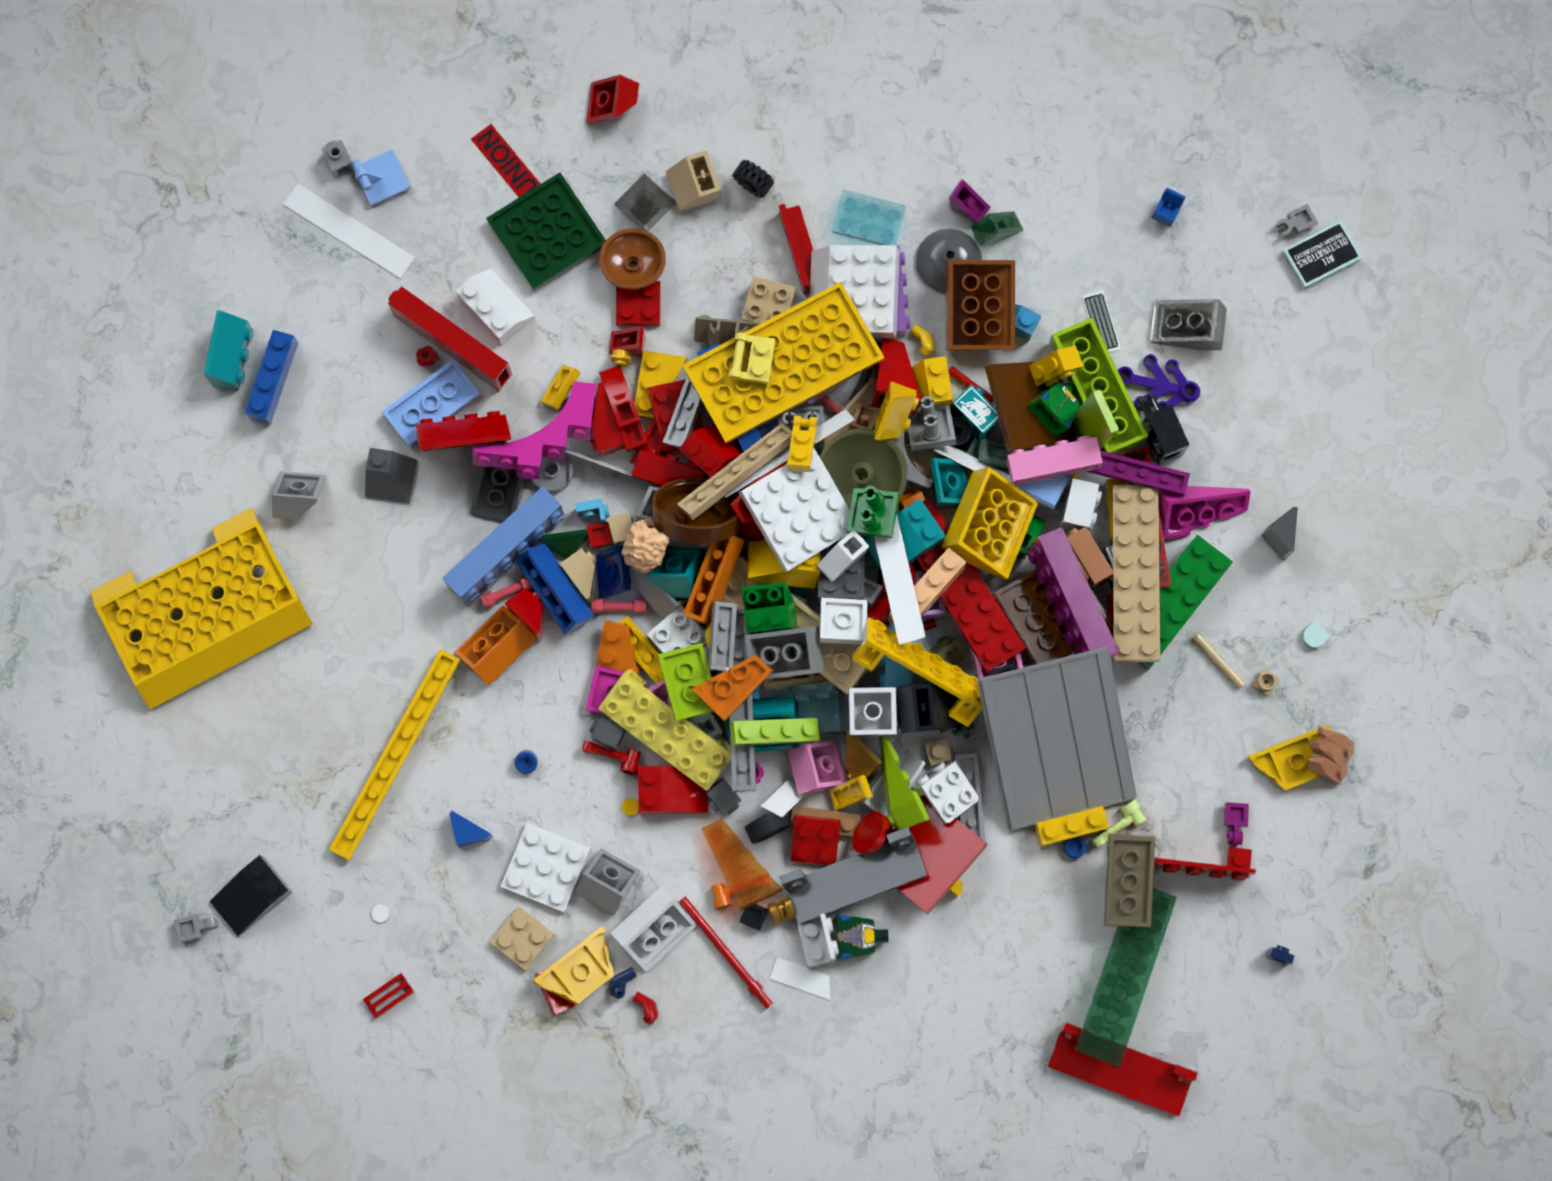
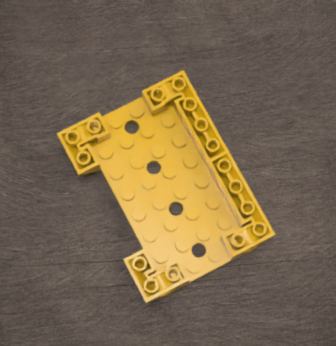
M252 507L212 528L217 541L216 544L138 584L133 572L130 570L90 591L94 606L135 687L151 710L313 625L294 586L290 583L272 549L273 546ZM259 566L265 569L264 575L260 578H255L253 570ZM216 588L224 590V595L220 599L212 597V592ZM176 609H181L183 617L178 621L172 620V612ZM136 630L141 631V640L132 642L131 634Z

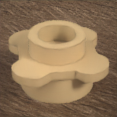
M1261 669L1258 678L1253 681V687L1261 689L1265 695H1271L1273 688L1279 684L1280 679L1277 675L1268 672L1267 669Z

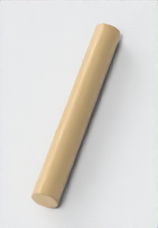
M1200 633L1193 638L1198 646L1238 689L1245 684L1240 676Z

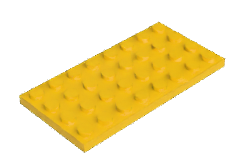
M839 282L744 332L748 335L775 339L769 384L734 380L728 377L729 370L732 369L736 346L734 338L682 366L722 439L727 444L884 360V356L843 284ZM745 344L741 365L742 372H747L752 344Z

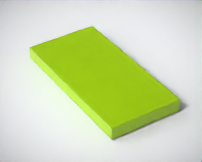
M1100 389L1091 393L1077 410L1073 419L1078 438L1083 436L1097 437L1099 450L1119 430Z

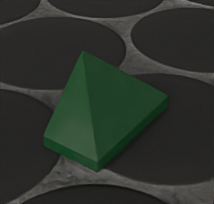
M587 529L542 535L543 542L565 560L577 552L589 538Z

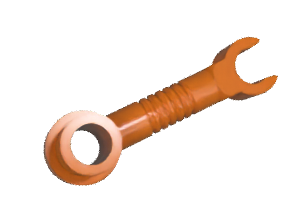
M768 875L726 888L724 883L711 886L715 910L732 906L731 895L770 886Z

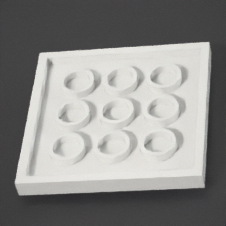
M815 448L813 450L810 472L787 470L786 464L738 492L784 572L789 571L848 535L846 529L850 509Z

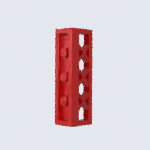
M785 204L779 205L778 214L802 292L807 294L810 293L811 253L814 250L800 205L786 208Z

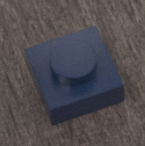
M1276 945V948L1271 947L1268 949L1266 957L1285 965H1290L1295 955L1289 953L1290 949Z

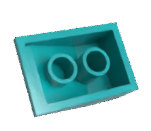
M921 499L897 514L908 564L916 561L944 542L946 535ZM867 536L863 539L869 545L867 550L881 569L875 539L873 536Z

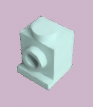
M707 713L689 718L694 725L714 740L723 736L721 731L726 727L717 713ZM711 720L714 727H709L707 721Z

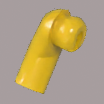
M915 325L910 334L921 340L922 347L919 349L920 353L928 356L935 348L933 337L929 332Z

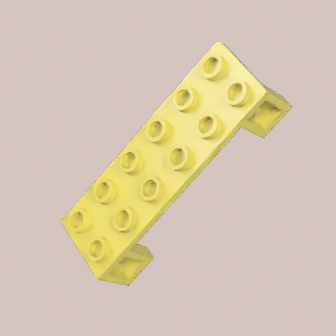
M631 669L624 672L600 705L599 710L703 789L709 790L731 761V745L721 737L715 741L688 719L675 722L672 708L645 688L648 683Z

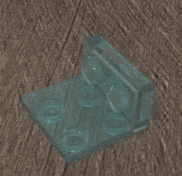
M826 682L787 687V696L796 698V702H798L799 719L817 718L819 734L840 732L842 730L841 694L837 686Z

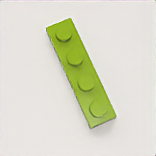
M817 718L733 721L730 723L732 746L820 741Z

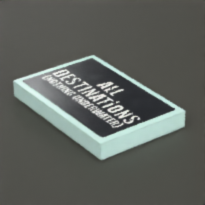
M1341 220L1282 251L1303 289L1362 259L1360 252Z

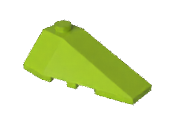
M888 736L878 737L886 810L889 814L886 817L889 820L890 827H895V830L899 831L928 820V814L917 791L910 790L909 788L910 778L907 772L898 767L900 759Z

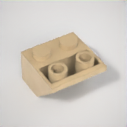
M707 150L687 156L666 170L679 212L721 199V189Z

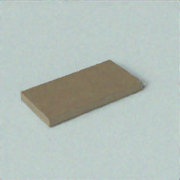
M1108 833L1104 926L1151 928L1155 835Z

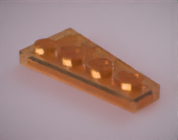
M723 819L701 828L740 911L782 891L779 884L772 879L767 870L760 865L755 856L742 844L741 840Z

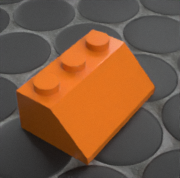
M502 605L454 653L489 686L525 650L529 649L537 638L519 618Z

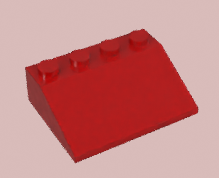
M500 411L487 412L485 417H478V413L465 414V419L456 420L455 416L442 417L441 422H433V418L419 420L420 424L415 425L418 452L474 446V444L483 445L508 442L511 440V434L506 414L500 415Z

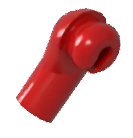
M637 991L632 1001L643 1007V1021L651 1025L658 1019L659 1015L656 1002Z

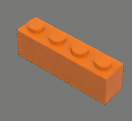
M731 536L723 541L710 543L683 615L706 624L711 622L712 602H722L745 540Z

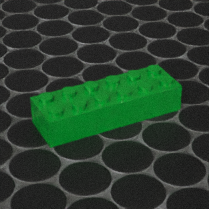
M1198 534L1170 568L1171 585L1159 588L1160 656L1233 563L1232 560ZM1155 662L1137 663L1148 671Z

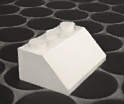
M491 268L471 276L455 290L458 299L500 345H503L534 318L529 309Z
M661 886L618 925L611 934L647 972L697 924Z

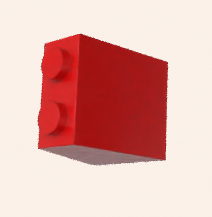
M715 424L693 431L679 447L683 454L710 477L714 476L743 453L737 439L725 444Z

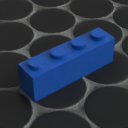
M276 330L272 331L245 410V414L249 419L271 425L298 346V341L294 335Z
M545 542L527 549L515 561L564 635L582 628L594 617Z

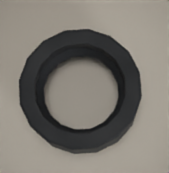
M771 812L752 821L744 828L751 843L756 844L790 827V822L786 814L780 817Z

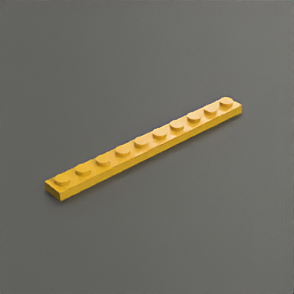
M442 649L439 650L331 844L330 851L349 861L351 860L461 662L459 658Z

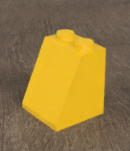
M946 356L923 359L914 365L912 370L921 399L929 396L933 398L934 406L949 404L951 408L953 396Z

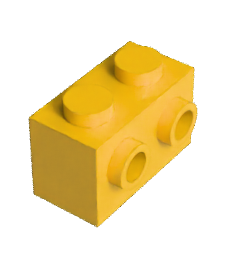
M1076 345L1055 350L1029 365L1036 386L1046 384V387L1059 382V379L1072 376L1074 371L1083 367Z

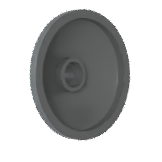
M941 229L928 235L920 244L916 255V267L919 276L926 285L936 291L946 293V261L982 260V255L977 243L968 234L956 229ZM948 253L953 254L954 258L948 259L946 255Z

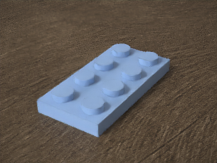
M453 359L383 410L382 413L410 448L417 443L415 425L420 424L419 420L433 418V422H441L442 417L454 416L481 396V394Z

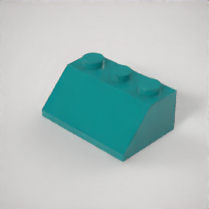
M220 310L216 312L204 375L212 386L239 390V385L244 382L245 371H243L244 362L247 363L249 358L247 346L248 341H252L253 328H251L247 320Z
M794 696L753 699V720L797 719ZM729 716V718L726 720L729 744L731 745ZM798 743L754 745L755 752L787 750L798 747Z

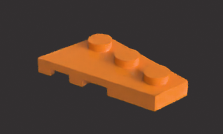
M754 655L706 682L695 686L692 690L726 721L773 670L757 655Z

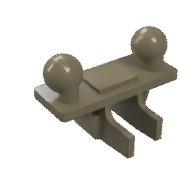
M701 315L695 319L694 341L709 343L710 346L717 343L718 345L735 338V333H744L761 323L711 318L708 315Z

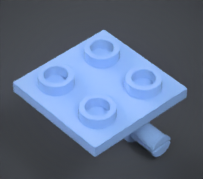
M393 149L363 163H360L359 159L351 162L355 171V178L360 182L371 206L411 188Z

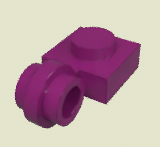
M1224 803V826L1233 827L1232 831L1228 830L1227 844H1231L1232 847H1237L1243 843V832L1239 831V827H1248L1249 804Z

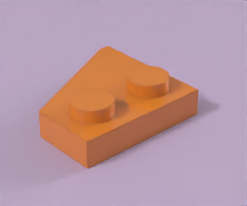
M605 620L596 665L622 672L631 669L636 674H639V667L636 666L634 657V646L630 640L629 625Z

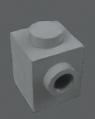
M342 140L331 141L321 148L335 178L354 170L351 165L352 160Z

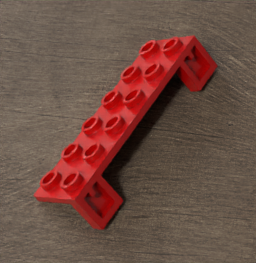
M1228 847L1226 866L1154 858V869L1157 867L1163 868V872L1177 873V871L1186 870L1187 875L1199 876L1204 872L1209 873L1208 877L1222 878V876L1230 875L1232 880L1245 881V879H1249L1250 876L1256 874V869L1250 868L1252 849Z
M1067 1022L1062 1024L1048 1063V1067L1175 1116H1180L1191 1082L1196 1081L1198 1075L1196 1071L1177 1064H1170L1112 1042Z

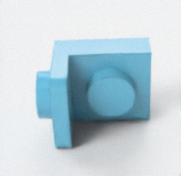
M602 498L575 503L578 517L582 516L584 519L596 516L595 513H600L602 523L606 522L607 517H610L608 505H603Z

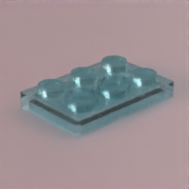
M843 190L833 223L832 233L877 245H896L906 205Z

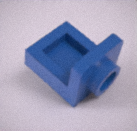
M1166 188L1151 218L1171 227L1186 197Z

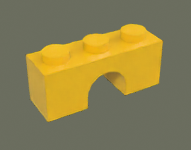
M1103 806L1038 822L1034 825L1040 848L1109 829Z

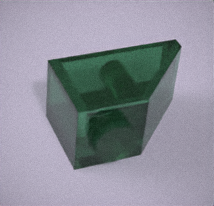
M1014 211L990 213L971 227L974 238L980 246L994 245L1024 230Z

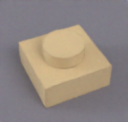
M946 738L924 744L930 767L941 762L945 763L953 760Z

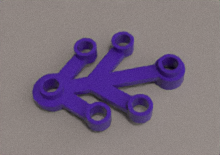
M1153 354L1145 356L1143 365L1152 371L1156 379L1135 375L1133 370L1127 366L1120 367L1117 370L1119 375H1127L1128 379L1123 381L1125 386L1132 383L1154 388L1148 394L1153 393L1156 399L1167 392L1176 394L1166 402L1160 401L1158 403L1159 406L1164 405L1166 407L1172 404L1174 407L1182 401L1193 403L1200 396L1198 384L1193 381H1187L1179 369L1178 362L1174 359L1166 362L1165 371L1173 374L1178 384L1170 383L1158 365L1156 356ZM1146 359H1153L1154 364L1149 365ZM1172 363L1176 368L1171 370L1168 368V364ZM1190 389L1193 395H1186L1185 390ZM1138 396L1134 401V407L1142 411L1141 406L1137 404V401L1142 396Z

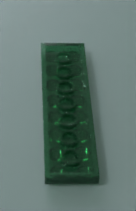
M1153 888L1151 928L1117 926L1074 1051L1113 1067H1120L1177 897Z

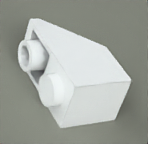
M853 530L817 564V567L833 582L866 553L869 545Z

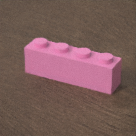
M1090 436L1079 437L1077 441L1068 443V440L1055 443V446L1050 447L1038 445L1033 447V450L1025 452L1024 449L1014 450L1011 452V455L1007 456L1006 460L1011 483L1015 486L1100 469L1103 463L1097 437L1090 438Z

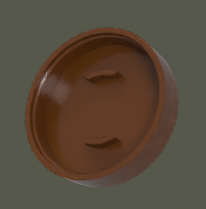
M677 479L664 484L654 493L652 498V522L661 533L677 541L691 544L720 542L730 538L741 528L742 524L730 506L739 496V493L736 491L728 497L723 496L692 521L680 511L677 504L708 479Z

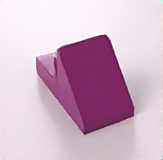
M962 179L949 196L950 208L960 210L974 224L979 225L991 208Z

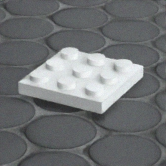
M526 823L500 887L565 913L591 848Z

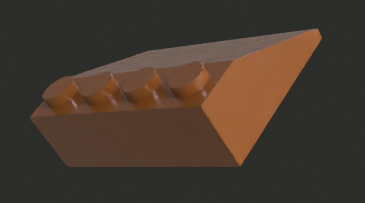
M1015 260L946 261L945 351L1015 350Z

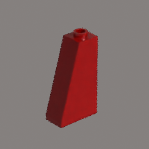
M882 338L879 349L884 356V360L876 364L871 407L881 408L889 384L894 382L916 390V398H919L915 411L911 410L909 416L915 417L921 396L905 343Z

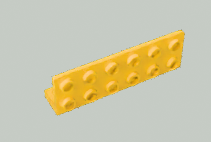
M867 619L865 640L852 655V660L870 671L875 668L884 655L958 697L959 699L949 710V716L968 727L983 709L977 684L978 678L969 676L956 665H950L939 655L926 651L918 643L910 641L899 645L896 631L890 630L879 620Z

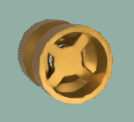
M789 896L782 898L778 903L771 902L767 904L775 925L782 923L785 919L791 920L796 918V913Z

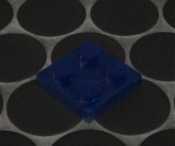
M618 545L595 554L598 592L601 599H607L631 590L632 579L630 569L625 563L624 555L621 553L623 545Z

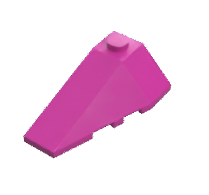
M1187 486L1185 496L1182 497L1158 490V507L1164 540L1186 537L1190 535L1192 530L1200 527L1202 529L1207 528L1211 522L1219 519L1226 520L1247 511L1251 491L1243 488Z

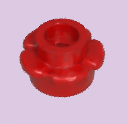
M431 346L419 348L416 352V361L420 366L431 367L438 358L437 352Z

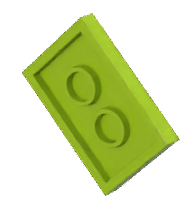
M699 643L658 654L657 657L675 722L714 712L692 690L695 686L712 678L710 670H708V662L703 644Z

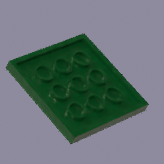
M561 172L486 218L533 291L601 250L606 241Z

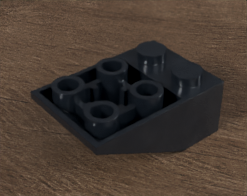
M934 683L897 687L902 733L962 728L960 722L949 716V710L959 699L958 697Z

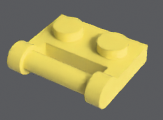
M740 332L735 333L734 341H736L732 369L729 370L728 377L734 380L769 384L775 339ZM745 344H752L747 372H742L741 365Z

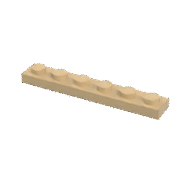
M783 423L779 424L677 504L680 511L693 521L788 447L791 443L792 430Z

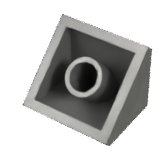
M1292 507L1269 525L1261 534L1281 560H1286L1294 552L1298 507Z

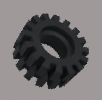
M745 159L740 162L732 174L737 184L760 198H764L775 183L771 175L767 174V171L762 170L759 165L756 166L754 162Z

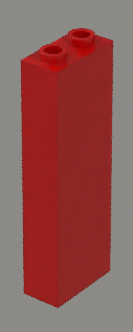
M401 286L398 291L394 290L391 293L388 305L394 317L497 391L501 390L512 375L509 363L404 287Z

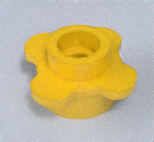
M614 350L613 355H610L611 362L616 366L626 367L627 364H632L633 362L630 357L631 353L626 350Z

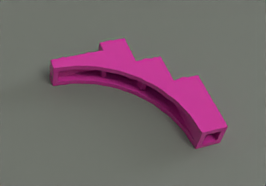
M574 381L570 397L561 412L548 425L528 437L494 445L474 444L473 465L499 467L507 470L517 469V477L539 479L542 457L553 460H565L567 438L590 440L596 384Z

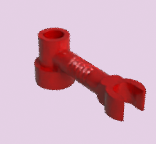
M584 740L583 752L622 761L619 769L621 772L637 775L640 751L628 749L627 753Z

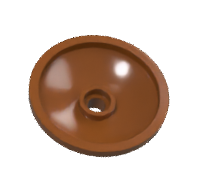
M629 228L614 233L605 241L600 251L599 262L603 275L611 284L625 290H640L652 285L660 278L665 268L666 255L662 243L655 235L646 230ZM631 264L637 265L635 268L630 267Z

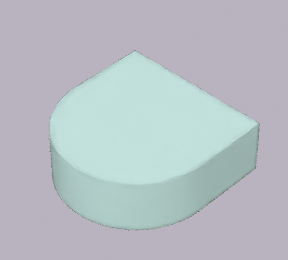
M1314 620L1304 630L1302 639L1306 646L1318 648L1331 635Z

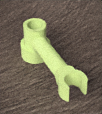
M1136 799L1131 800L1120 808L1125 816L1123 819L1090 840L1095 848L1108 841V833L1117 834L1132 823L1136 827L1146 820L1139 809L1140 805Z

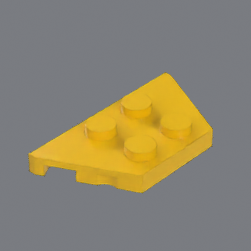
M1329 724L1323 726V727H1325V728H1327V729H1330ZM1318 729L1247 756L1254 766L1283 791L1322 777L1309 770L1308 759L1313 755L1310 742L1311 740L1318 739Z
M601 926L532 982L576 1005L583 1001L614 976L613 967L609 959V948L605 941L604 927Z

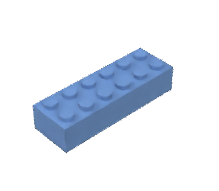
M542 486L442 578L447 587L465 606L468 603H474L480 597V592L485 587L488 589L497 581L496 577L501 572H508L514 565L513 561L529 549L535 541L539 543L542 540V535H547L546 531L549 528H555L563 521L564 512L561 504Z

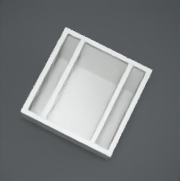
M829 245L812 251L810 297L841 282L874 339H896L900 256L897 246Z

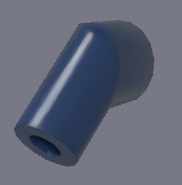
M633 967L613 977L610 992L614 998H623L627 982L637 977Z

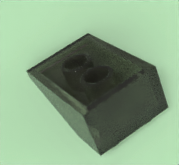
M1220 299L1155 300L1150 342L1194 350H1222L1227 308Z

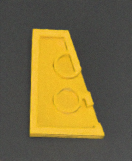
M643 351L635 398V407L640 418H654L647 388L675 382L683 367L682 365L688 360L687 357Z

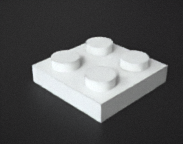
M821 597L820 642L861 645L865 640L867 600Z

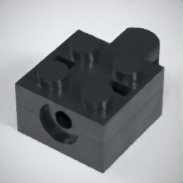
M1153 393L1147 394V399L1145 396L1140 397L1139 404L1145 415L1142 424L1149 436L1147 440L1150 445L1149 453L1152 459L1156 460L1158 465L1183 456L1190 444L1172 404L1160 409Z

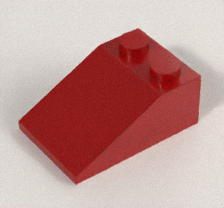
M638 766L639 815L708 813V796L704 793L705 789L674 766Z

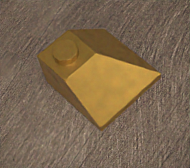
M848 730L845 738V770L848 773L845 776L852 780L865 775L868 780L881 767L882 761L857 735L849 736Z

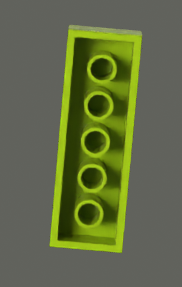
M1093 317L1052 334L1049 342L1053 351L1076 345L1083 363V367L1073 372L1072 376L1066 378L1068 383L1075 387L1074 396L1080 404L1079 407L1082 406L1092 392L1100 389L1119 430L1101 451L1118 455L1145 443L1149 436Z

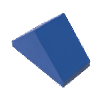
M451 810L449 814L456 845L459 848L491 840L493 837L491 833Z

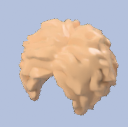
M652 519L633 523L629 533L626 534V540L621 553L624 555L625 563L628 566H632L634 570L640 573L647 574L652 569L657 568L658 565H661L666 547L669 544V537L661 533L654 526Z

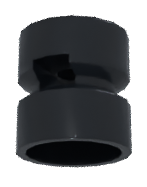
M953 417L952 422L956 445L951 446L963 451L970 441L972 429L966 419Z

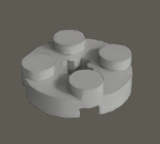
M566 453L565 460H553L542 457L540 478L531 480L538 489L543 486L548 492H558L569 486L574 475L573 462ZM550 464H554V468H558L554 475H549V472H545V469L549 468Z

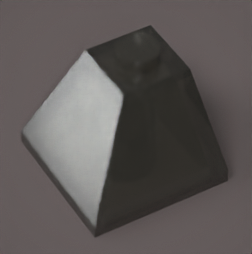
M644 173L614 205L640 229L649 231L676 204V201Z

